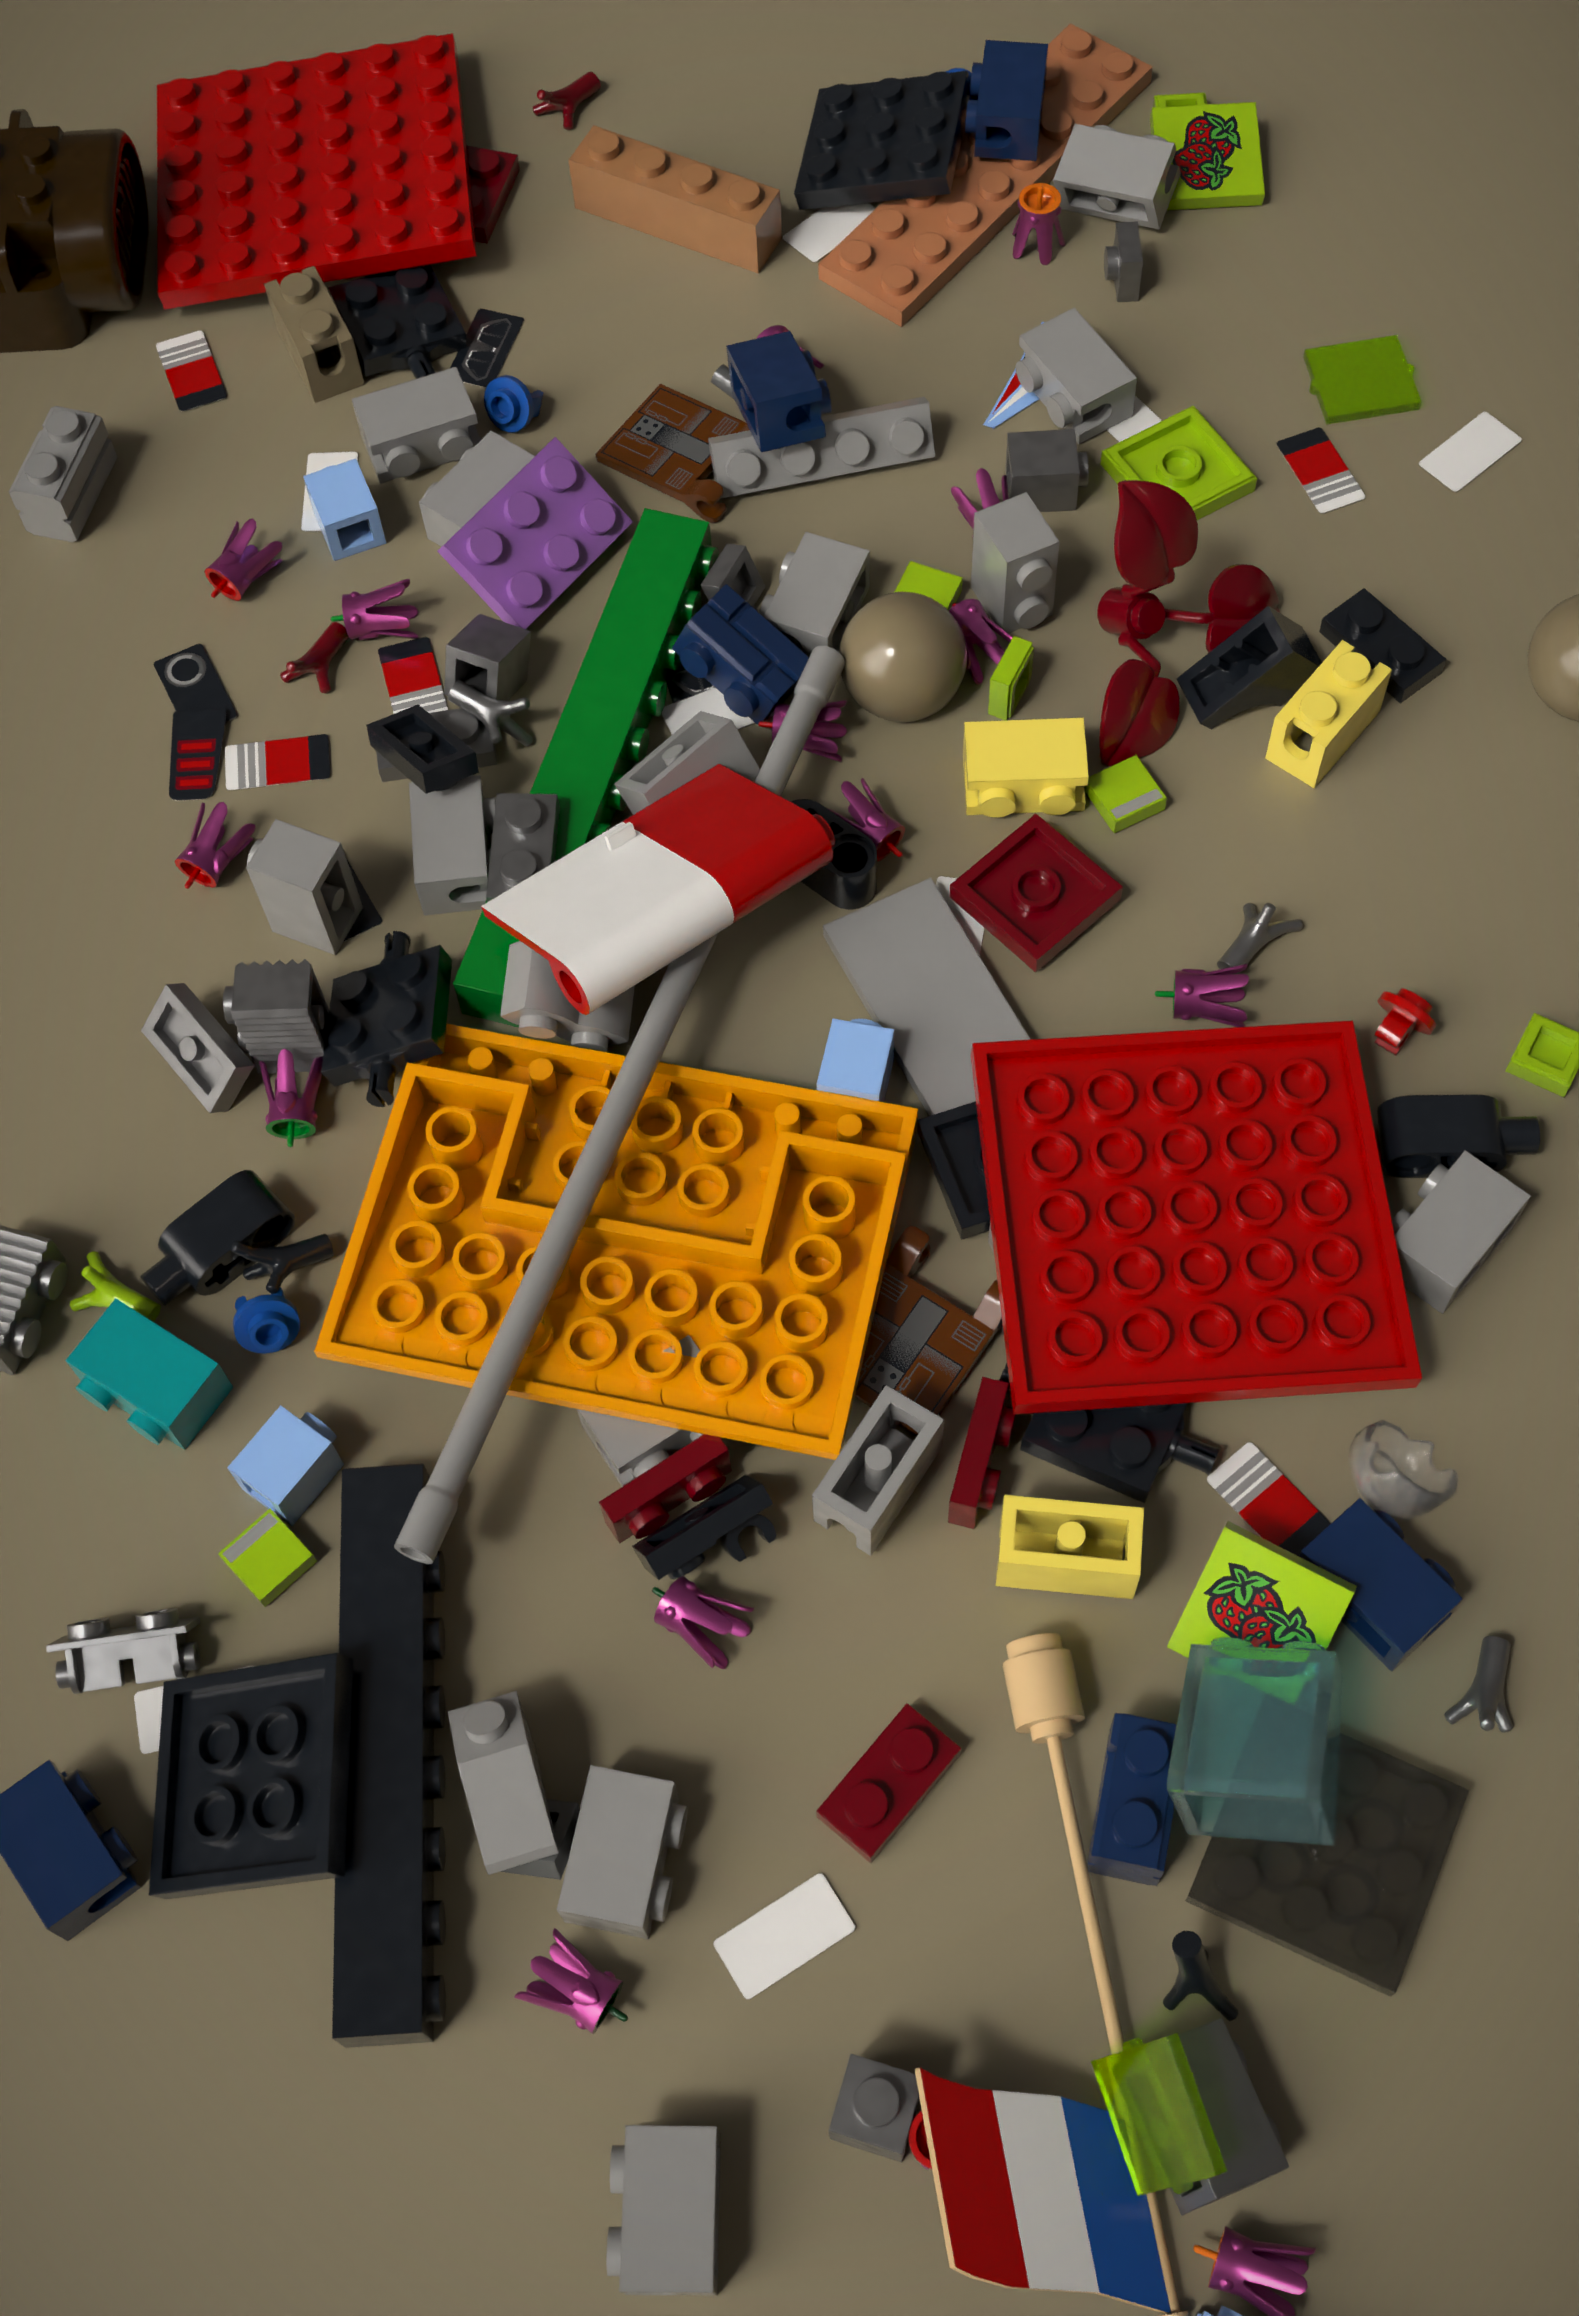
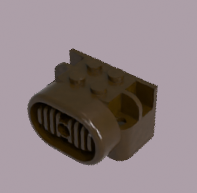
M25 109L12 110L8 129H0V353L73 348L88 337L91 329L92 312L129 311L136 308L140 303L144 289L149 236L148 202L138 153L131 138L123 130L114 128L63 132L59 126L34 127Z

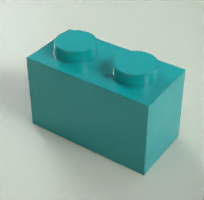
M116 1298L65 1360L81 1380L75 1389L88 1401L106 1412L115 1404L131 1415L126 1422L140 1435L157 1445L166 1437L184 1450L233 1389V1385L219 1363Z

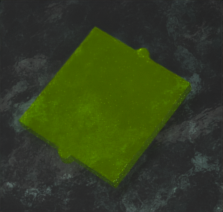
M1397 335L1304 350L1303 358L1311 379L1309 392L1317 396L1326 425L1420 410L1422 402L1413 380L1415 368L1413 365L1407 364Z
M1178 2033L1144 2044L1137 2037L1123 2043V2051L1091 2061L1137 2196L1167 2188H1172L1176 2194H1181L1192 2189L1193 2182L1227 2172Z

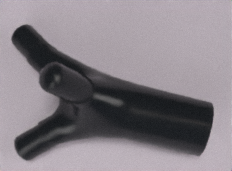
M325 1233L294 1244L278 1247L250 1246L238 1240L231 1244V1251L233 1253L241 1255L248 1260L258 1262L243 1270V1276L246 1280L271 1274L266 1285V1290L271 1294L278 1292L283 1280L293 1271L333 1257L332 1244Z
M1192 1931L1178 1933L1172 1942L1173 1952L1178 1965V1975L1173 1988L1163 1999V2005L1168 2010H1174L1187 1995L1200 1994L1228 2021H1233L1238 2016V2009L1227 1999V1996L1218 1985L1208 1963L1209 1954L1203 1948L1199 1935Z

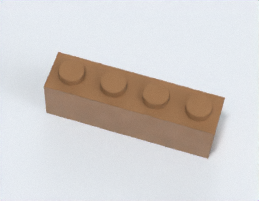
M593 125L569 158L576 209L758 274L782 239L779 189Z

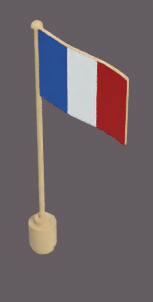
M1044 1633L1026 1636L1011 1641L1006 1645L1008 1660L1002 1664L1015 1730L1018 1733H1031L1033 1743H1047L1124 2116L1062 2096L972 2088L940 2078L920 2067L916 2068L915 2075L949 2267L969 2278L1004 2288L1093 2293L1162 2313V2315L1158 2316H1188V2310L1180 2311L1141 2121L1117 2068V2065L1128 2058L1061 1740L1074 1735L1072 1725L1085 1719L1071 1650L1063 1648L1060 1634Z

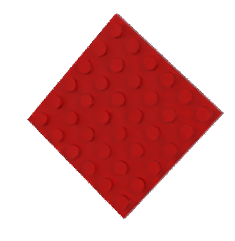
M453 33L440 36L426 35L417 40L388 45L374 44L365 49L342 53L327 52L313 58L290 62L276 61L267 66L244 70L230 69L215 75L192 79L178 78L169 83L157 84L158 295L164 310L265 293V283L277 279L280 285L287 275L302 273L303 269L315 266L324 283L477 256L458 51Z
M1353 1020L972 1043L970 1056L1013 1415L1408 1389L1418 1386L1422 1380V1373Z

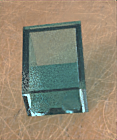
M1230 1637L1214 1639L1211 1641V1645L1191 1644L1167 1780L1168 1793L1188 1835L1334 1845L1343 1680L1336 1651H1326L1321 1645L1306 1641L1287 1642L1283 1644L1282 1649L1254 1647L1248 1641Z

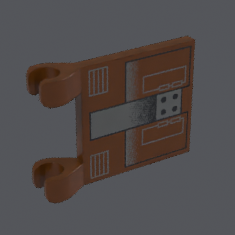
M660 384L596 453L597 462L684 502L703 520L715 523L725 514L727 507L724 503L718 502L724 494L722 486L713 480H705L713 471L708 438L748 431L750 429L746 422Z
M909 1226L903 1231L887 1259L855 1398L871 1407L887 1385L937 1416H940L987 1345L1003 1326L998 1282L995 1280L992 1283L974 1316H971L911 1279V1276L928 1258L931 1249L928 1234L915 1226ZM901 1421L899 1422V1426L917 1437L918 1433L913 1428Z

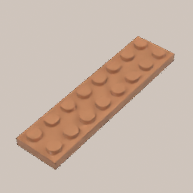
M1070 23L1048 44L1046 83L1037 161L974 157L976 134L965 133V123L951 194L883 201L818 263L819 280L896 325L903 327L1020 212L1018 200L1022 189L1030 184H1048L1053 180L1074 125L1079 124L1090 127L1096 125L1108 126L1151 83L1153 66Z

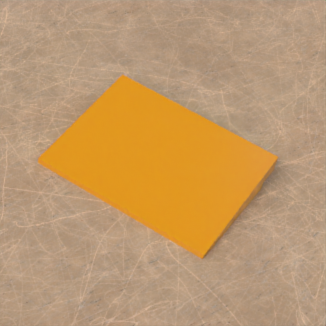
M446 1024L443 1054L417 1061L415 1064L407 1062L314 1350L317 1358L472 1388L626 1056ZM659 1062L506 1395L836 1460L842 1451L916 1141L918 1108ZM690 1335L700 1350L696 1357L683 1355L679 1342L681 1339ZM672 1346L675 1353L664 1352V1350Z

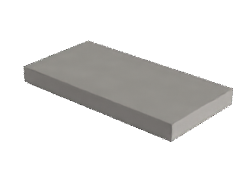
M931 878L823 925V937L872 1020L884 1028L894 1029V1058L929 1116L976 1101L970 1056L972 1043L1031 1040Z

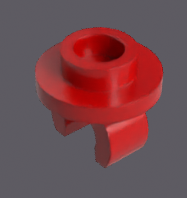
M1401 988L1397 995L1384 991L1377 1000L1378 1004L1388 1014L1374 1034L1377 1037L1375 1044L1395 1056L1402 1049L1413 1029L1430 1035L1437 1026L1436 1022L1429 1016L1433 1007L1425 999L1410 990Z

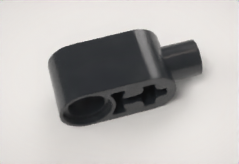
M810 799L791 801L812 815L818 814L822 816L831 827L835 837V845L832 847V862L800 882L836 907L842 909H858L870 903L877 891V849L873 841L816 801ZM846 868H854L860 871L854 873H845L841 870Z
M1407 1095L1389 1099L1377 1108L1383 1171L1393 1177L1428 1178L1440 1163L1450 1169L1464 1151H1467L1494 1171L1499 1172L1507 1165L1506 1155H1536L1539 1150L1540 1127L1537 1117H1501L1500 1103L1491 1096Z
M243 1170L235 1173L167 1226L158 1242V1248L165 1257L143 1273L140 1278L164 1306L190 1286L200 1295L214 1294L239 1277L245 1268L256 1263L231 1251V1244L235 1240L250 1246L276 1247L293 1229L295 1215L254 1171Z

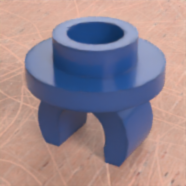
M509 375L500 376L492 380L486 387L484 405L487 415L499 429L505 432H517L525 428L532 418L540 414L544 392L536 390L530 393L525 384L516 377Z
M281 1287L276 1294L261 1295L248 1301L245 1296L237 1298L235 1302L237 1312L233 1319V1330L236 1340L243 1348L254 1353H273L287 1347L298 1335L300 1329L298 1311L294 1304L286 1299Z

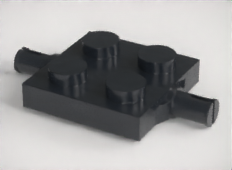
M430 264L365 275L361 279L328 287V292L353 338L358 361L365 376L391 369H409L412 371L415 379L436 373L431 362L440 356L467 347L466 332Z
M393 931V936L390 933L385 936L384 957L380 964L335 978L332 985L321 1073L334 1087L358 1079H369L366 1100L376 1107H385V1102L388 1106L393 1103L395 1077L400 1071L405 1069L407 1062L415 1063L444 1053L452 959L441 945L408 954L411 939L406 933L401 931Z
M1006 1363L999 1381L1009 1383L1008 1390H1010L1008 1365ZM1188 1403L1033 1413V1417L1022 1438L1020 1450L1145 1503L1156 1476L1170 1464L1171 1459L1209 1475L1220 1448L1212 1447L1182 1434L1184 1430V1412Z

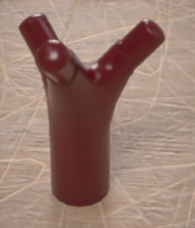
M589 71L562 89L551 92L540 89L537 92V98L543 102L534 105L533 112L538 116L554 110L562 111L563 128L571 130L577 106L600 90V80L595 73Z
M332 622L301 658L286 664L287 670L280 674L282 681L288 683L303 674L315 673L320 692L324 694L331 691L328 676L330 662L349 639L346 628L338 622Z

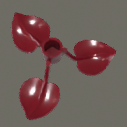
M1124 480L1118 483L1119 512L1114 535V553L1118 571L1121 577L1129 584H1124L1122 588L1114 587L1109 589L1102 596L1097 610L1098 621L1102 629L1108 633L1120 635L1118 639L1119 645L1129 647L1141 659H1129L1119 666L1111 677L1105 693L1099 743L1101 764L1113 766L1134 755L1141 758L1154 753L1170 739L1178 722L1180 712L1178 689L1172 680L1158 677L1161 671V663L1138 639H1147L1156 634L1162 628L1165 620L1209 624L1206 634V650L1209 653L1267 606L1280 613L1278 607L1280 601L1271 580L1260 568L1248 564L1231 565L1215 578L1208 595L1210 613L1165 609L1158 597L1149 593L1151 590L1174 581L1175 572L1173 568L1189 562L1195 554L1198 543V523L1191 505L1184 497L1171 488L1149 481Z

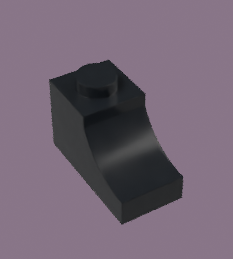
M1267 606L1176 679L1199 723L1213 729L1226 719L1247 709L1274 703L1282 706L1294 696L1322 664V661L1303 627Z

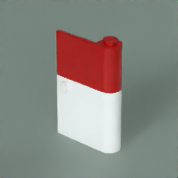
M717 764L482 905L481 908L485 917L546 958L567 1000L577 1011L588 1015L832 862V847L835 845V837L831 827L822 816L818 814L812 815L805 809L729 768Z

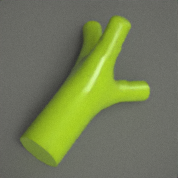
M92 1251L88 1253L87 1260L89 1266L82 1270V1276L96 1288L90 1293L72 1299L70 1301L71 1309L76 1312L92 1306L108 1308L116 1298L154 1322L160 1313L161 1305L129 1288L113 1276L104 1266L98 1252Z

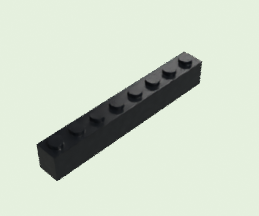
M423 1463L342 1469L339 1654L353 1658L345 1877L335 1878L332 2039L345 2048L434 2042V2022L444 2021L446 2011L443 1975H434V1946L444 1945L446 1935V1917L443 1900H434V1872L444 1871L446 1859L443 1827H434V1799L444 1798L446 1785L443 1756H434V1729L444 1728L445 1725L443 1686H434V1660L444 1659L445 1628L442 1617L434 1618V1592H444L445 1563L441 1550L438 1551L432 1564H424L404 1556L394 1548V1544L418 1493L426 1486L430 1478Z

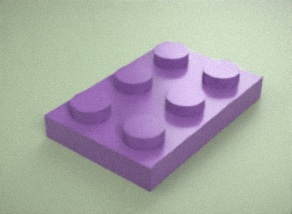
M554 437L437 552L503 622L527 629L633 521L564 445Z

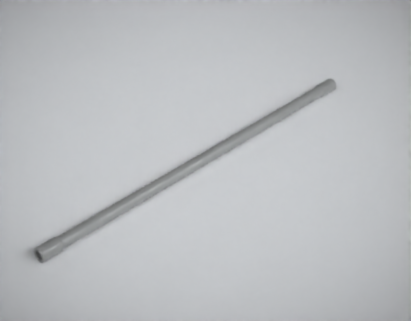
M817 646L812 650L795 687L791 705L756 777V784L780 797L821 709L828 703L844 668L845 660L837 650L827 646ZM718 933L672 961L664 974L426 1486L418 1493L394 1544V1548L399 1553L412 1560L424 1564H432L458 1509L459 1496Z

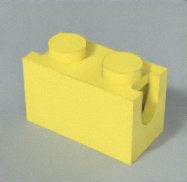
M1344 640L1335 647L1275 716L1265 757L1268 761L1312 788L1319 784L1380 712L1392 672L1391 668L1381 662L1374 669H1371L1368 659L1362 654L1354 652L1355 647ZM1303 731L1310 734L1313 739L1310 752L1304 751L1294 744Z
M1084 718L964 722L963 770L966 815L1004 817L1011 813L1044 812L1049 815H1062L1070 811H1085L1084 786H1088L1089 773Z
M1004 1495L1000 1521L996 1586L1133 1599L1141 1575L1144 1508ZM1123 1549H1125V1560H1122Z

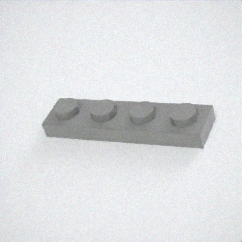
M925 397L821 416L825 424V438L762 453L750 430L708 438L714 479L724 490L721 498L935 457L929 401Z

